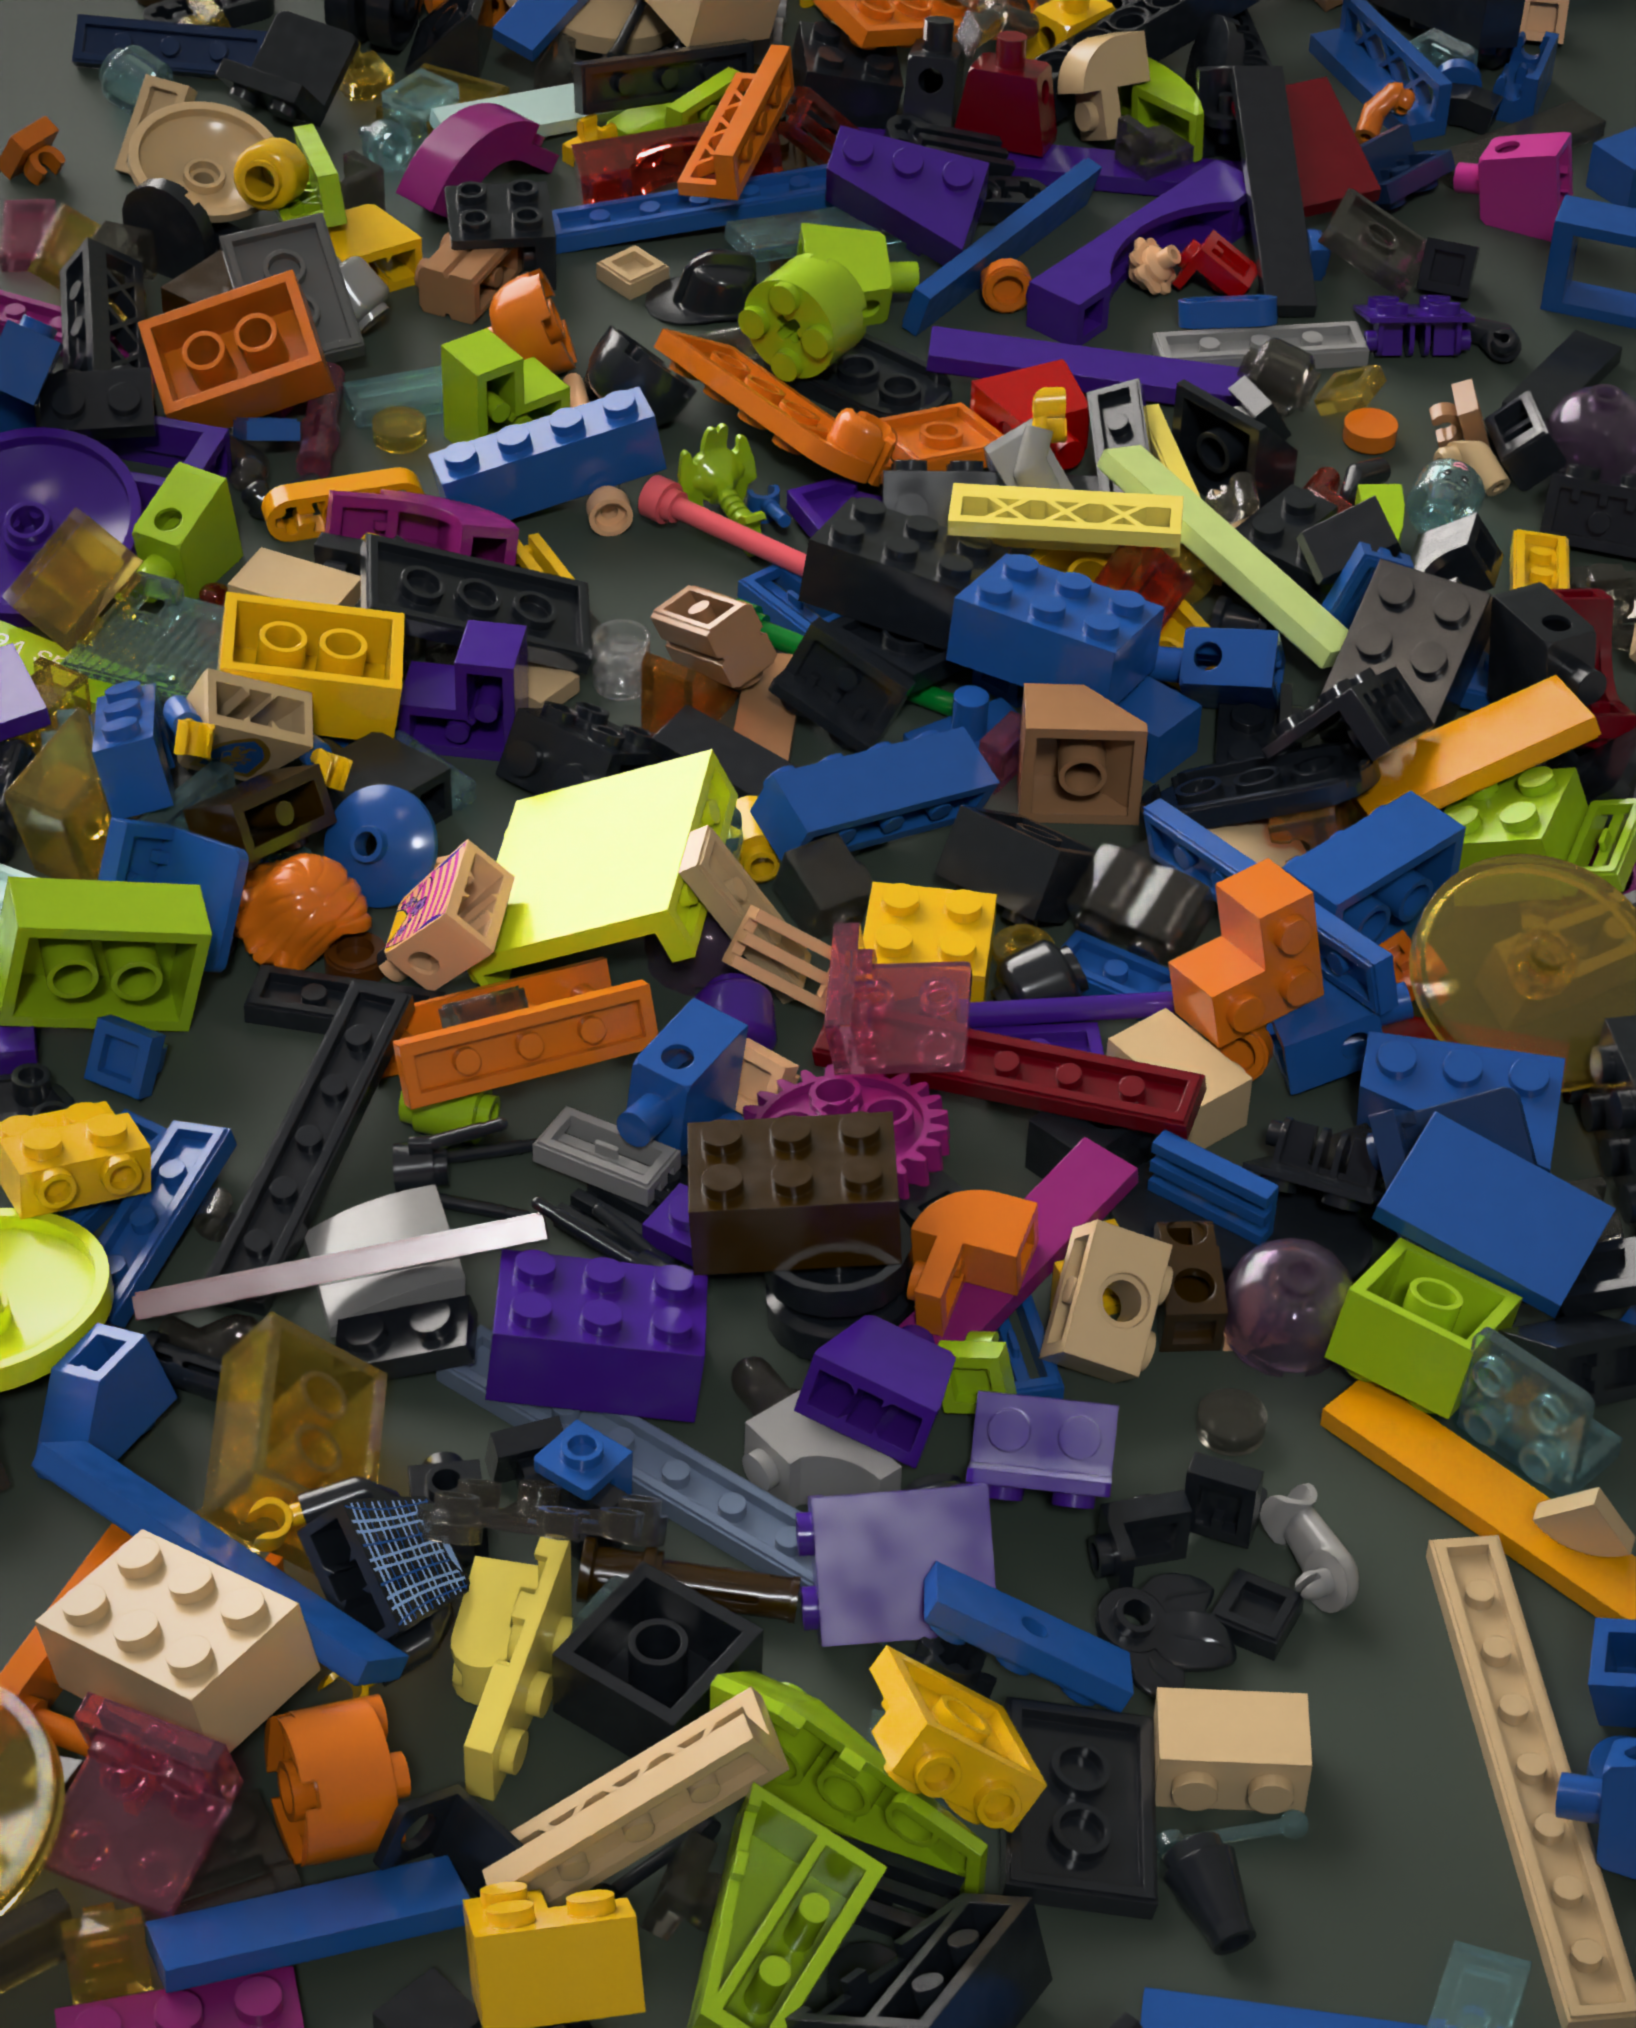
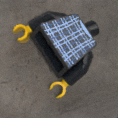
M358 1476L297 1494L299 1502L290 1505L276 1497H264L256 1501L249 1511L246 1522L256 1521L261 1517H268L275 1520L280 1529L256 1537L253 1547L262 1552L274 1551L285 1542L291 1527L306 1523L307 1525L296 1532L327 1601L409 1655L400 1678L430 1660L438 1652L455 1618L451 1602L469 1592L470 1581L464 1569L472 1564L475 1556V1547L472 1538L463 1528H445L433 1501L426 1496L401 1497L394 1489ZM332 1671L320 1681L318 1691L335 1680H343L351 1686L353 1698L368 1696L369 1688L375 1684L354 1686ZM396 1680L382 1682V1684L385 1688L386 1686L390 1685Z

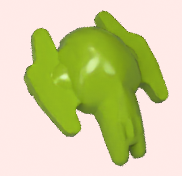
M720 423L717 427H707L701 440L700 451L693 458L687 449L681 451L677 474L678 483L682 486L683 492L688 495L689 501L702 507L703 499L709 501L710 504L719 505L729 519L762 534L760 524L761 521L766 520L765 512L760 510L752 513L743 502L748 484L757 478L755 460L747 438L743 434L736 435L735 448L730 450L727 448L728 426L725 423ZM744 551L745 554L749 557L755 556L751 553Z

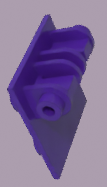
M1374 295L1368 296V304L1353 305V310L1369 323H1373V330L1364 331V339L1369 351H1373L1375 357L1402 356L1403 325L1404 351L1406 356H1413L1415 325H1420L1419 343L1421 356L1429 355L1431 325L1432 355L1459 356L1461 351L1470 350L1471 331L1470 329H1462V322H1475V317L1461 308L1460 303L1451 302L1450 296L1422 295L1419 296V304H1408L1399 302V297Z

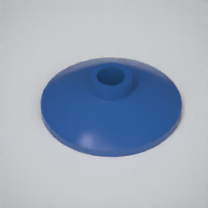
M384 784L367 786L349 795L334 811L337 822L326 829L324 856L340 862L345 867L348 877L354 878L360 885L361 892L367 899L368 907L389 908L399 905L403 898L434 870L438 854L436 826L426 806L409 791ZM370 834H373L377 841V847L374 853L368 856L366 842Z

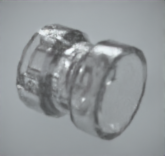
M615 619L598 626L593 633V655L597 659L593 665V687L598 694L616 701H628L644 695L650 688V665L647 662L650 656V632L639 622L628 619Z

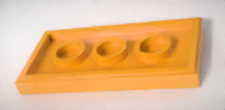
M1554 675L1427 732L1412 742L1379 758L1378 764L1381 772L1379 781L1370 790L1351 799V802L1363 818H1365L1379 806L1387 805L1407 792L1412 791L1436 808L1441 809L1594 740L1602 734L1593 713L1557 675Z

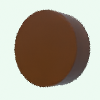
M369 932L343 934L324 952L325 973L379 982L385 975L377 964V954L386 945L381 938Z

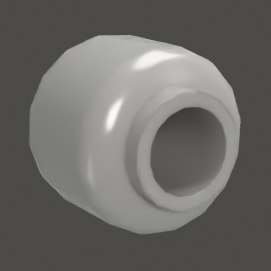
M337 256L362 335L389 311L390 308L385 302L389 297L390 291L384 281L360 256L350 257L343 262Z

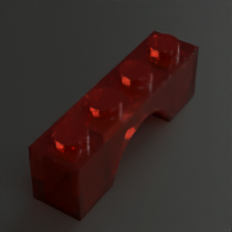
M710 121L572 144L576 183L582 205L645 195L658 187L677 182ZM776 128L750 177L783 171L781 145ZM715 172L700 178L716 179Z

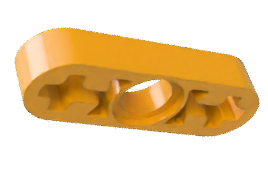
M395 467L280 485L266 494L262 501L261 510L268 531L274 538L284 542H294L318 538L321 532L325 533L329 490L380 494L381 489L405 490V492L418 494L425 493L417 475L407 468ZM317 502L320 511L319 515H313L315 513L313 503ZM296 507L292 512L291 518L282 519L287 508Z

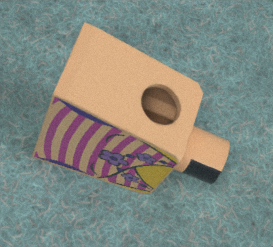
M467 839L412 889L399 904L387 944L377 954V964L381 972L391 981L402 982L407 977H410L424 989L435 991L494 952L515 876Z

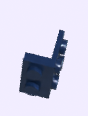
M1501 1087L1414 1112L1390 1109L1368 1115L1372 1132L1366 1136L1367 1151L1377 1172L1382 1171L1386 1190L1435 1111L1538 1166L1521 1097L1513 1088ZM1388 1228L1390 1234L1393 1237L1398 1236V1239L1401 1237L1419 1247H1423L1418 1243L1408 1239L1407 1237L1397 1233L1396 1231Z

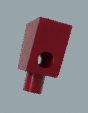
M1003 31L997 34L996 53H982L970 66L954 128L1000 136L1003 142L1001 147L1006 148L1007 151L1043 157L1057 140L1051 66L1045 61L1026 58L1027 35L1017 31Z

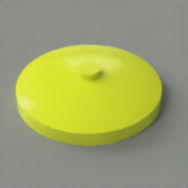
M0 1208V1393L25 1385L51 1373V1368L96 1323H106L111 1312L114 1300V1286L108 1258L103 1246L86 1228L70 1219L53 1213L21 1219L15 1208Z

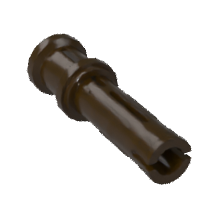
M585 1537L578 1575L576 1602L588 1603L592 1596L607 1598L644 1561L736 1614L795 1623L801 1576L788 1577L740 1570L732 1567H719L665 1559V1551H659L657 1546L647 1545L644 1551L641 1552L600 1546L597 1538Z

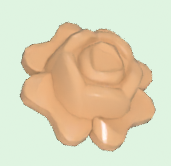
M1139 237L1135 239L1134 250L1129 254V278L1132 282L1138 284L1142 290H1149L1152 295L1159 293L1162 295L1170 294L1171 282L1176 277L1172 267L1181 262L1179 250L1174 245H1168L1162 249L1153 238L1145 240Z

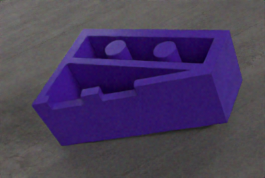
M840 125L826 168V201L878 232L883 229L905 242L906 249L920 257L923 253L944 266L972 244L987 195L990 163Z

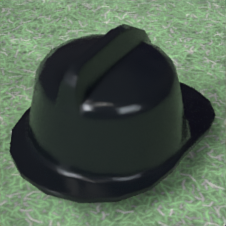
M720 248L699 252L684 267L681 276L666 279L650 290L646 295L645 307L652 317L661 322L674 325H695L723 320L736 321L740 312L744 310L749 293L759 284L757 282L754 254Z

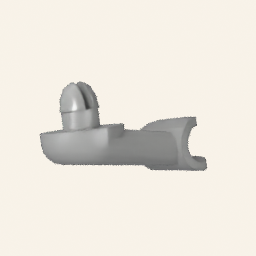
M1310 1483L1296 1486L1287 1497L1282 1495L1270 1496L1262 1505L1260 1521L1274 1543L1288 1544L1299 1564L1302 1574L1296 1579V1591L1301 1592L1300 1596L1302 1598L1311 1600L1315 1606L1324 1612L1334 1613L1348 1608L1355 1600L1359 1590L1358 1568L1353 1556L1314 1509L1313 1506L1318 1497L1315 1487Z

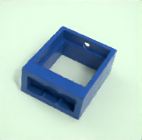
M1565 195L1554 221L1540 309L1636 329L1635 293L1572 281L1579 237L1636 249V209Z

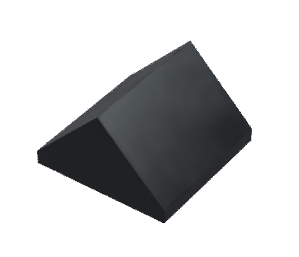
M445 0L419 22L404 71L413 78L479 82L493 36L492 0Z

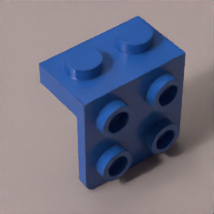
M111 817L98 880L200 885L212 932L204 971L220 973L226 968L249 863L247 852L244 849L170 824Z

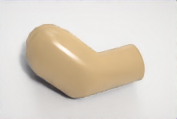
M1452 441L1447 446L1440 447L1434 454V466L1439 473L1445 469H1450L1452 475L1456 473L1458 476H1476L1487 496H1495L1502 493L1511 483L1490 447L1482 441ZM1461 462L1466 465L1468 470L1449 465V463Z

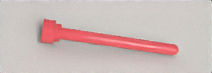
M654 475L642 488L638 500V510L642 516L659 524L684 522L800 577L803 576L806 560L805 553L689 501L688 495L683 492L682 486L679 483L662 475Z

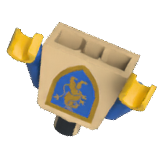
M207 668L187 697L175 695L170 697L164 704L163 716L170 741L175 743L173 754H177L178 763L197 778H207L215 774L247 781L266 771L279 769L290 762L300 760L304 765L319 764L326 787L344 792L353 761L349 758L333 754L330 746L313 733L311 692Z

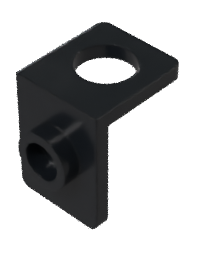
M459 1784L399 1804L393 1813L373 1862L381 1870H385L431 1853L435 1857L448 1855L462 1883L479 1898V1890L487 1886L482 1870L522 1847L523 1844ZM428 1814L421 1830L413 1838L401 1844L408 1828L420 1817Z

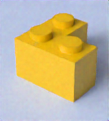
M502 1882L481 1888L479 1890V1898L462 1900L471 1993L482 2028H534L646 2012L637 1917L628 1897L615 1899L614 1892L610 1890H587L567 1896V1905L548 1908L541 1889L528 1891L527 1884Z

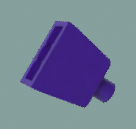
M864 1315L814 1353L794 1411L916 1469L940 1410L956 1357L951 1351L936 1345L932 1334L922 1326L911 1324L900 1328L875 1315Z

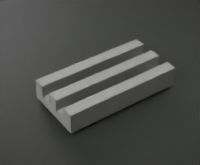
M568 1106L559 1113L532 1144L533 1162L646 1207L653 1202L655 1189L662 1191L668 1184V1173L675 1175L681 1168V1150L655 1140H651L644 1147L632 1146L621 1137L617 1125Z

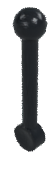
M714 1816L709 1817L689 1829L682 1836L611 1885L600 1883L594 1886L592 1890L613 1891L615 1899H618L694 1845L705 1846L718 1835L721 1823Z

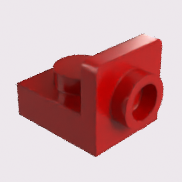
M1213 229L1201 244L1193 238L1182 251L1181 262L1177 264L1181 269L1172 284L1180 290L1195 271L1198 270L1204 275L1208 285L1216 292L1228 296L1244 295L1257 276V267L1252 260Z

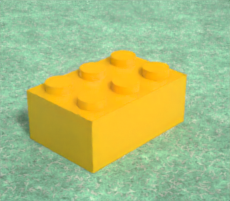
M226 592L217 670L311 692L313 733L316 735L357 741L371 732H382L394 738L402 693L405 613Z

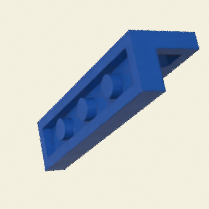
M1343 0L1340 28L1310 34L1309 52L1363 105L1388 83L1401 82L1404 88L1412 90L1415 94V101L1411 109L1407 111V114L1399 115L1391 110L1385 117L1383 125L1388 130L1396 125L1407 124L1412 142L1445 135L1453 83L1366 0ZM1358 20L1362 34L1357 30ZM1380 39H1381V41H1382V44H1383V48H1384V52H1385L1386 57H1384V53H1383V50H1382V46H1381ZM1404 62H1405V64H1406V68H1407V71H1408V75H1409L1410 81L1408 80V77H1407V73H1406V70H1405ZM1428 85L1434 90L1432 99L1430 96Z

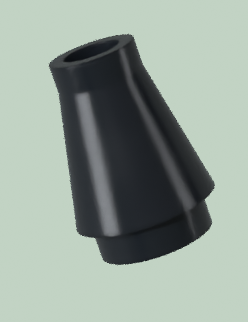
M1216 1832L1195 1834L1172 1846L1163 1858L1167 1867L1164 1882L1206 1936L1214 1954H1231L1249 1945L1256 1938V1931L1250 1921L1235 1849L1230 1845L1223 1844L1220 1835Z

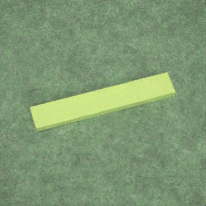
M1142 445L1104 449L1097 467L1125 493L1184 496L1181 544L1320 669L1333 667L1349 631L1341 622Z

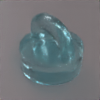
M380 119L371 126L363 125L358 130V134L363 140L362 152L364 159L372 167L385 172H394L407 162L411 154L412 139L410 132L404 125L389 119Z

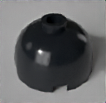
M612 325L609 326L598 341L589 359L587 375L590 388L597 397L601 399L611 392L629 390L639 386L655 415L657 427L672 421L688 405L698 391L683 376L671 374V370L664 364L662 359L619 329L617 331Z

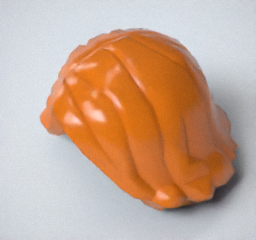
M299 853L284 860H275L274 863L263 862L257 864L255 869L246 873L234 934L235 937L244 942L246 952L252 955L255 962L262 965L304 971L343 934L363 933L372 928V917L367 912V899L362 894L360 885L354 878L348 877L347 870L340 862L317 854Z

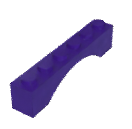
M1215 159L1135 213L1130 214L1126 219L1097 236L1094 240L1068 255L1059 263L1036 276L1029 282L1026 292V301L1028 303L1026 326L1060 343L1082 346L1107 329L1111 298L1120 285L1129 278V254L1134 250L1135 239L1139 237L1145 240L1153 238L1162 249L1168 245H1174L1179 252H1182L1193 238L1201 244L1213 229L1231 244L1251 231L1243 171Z

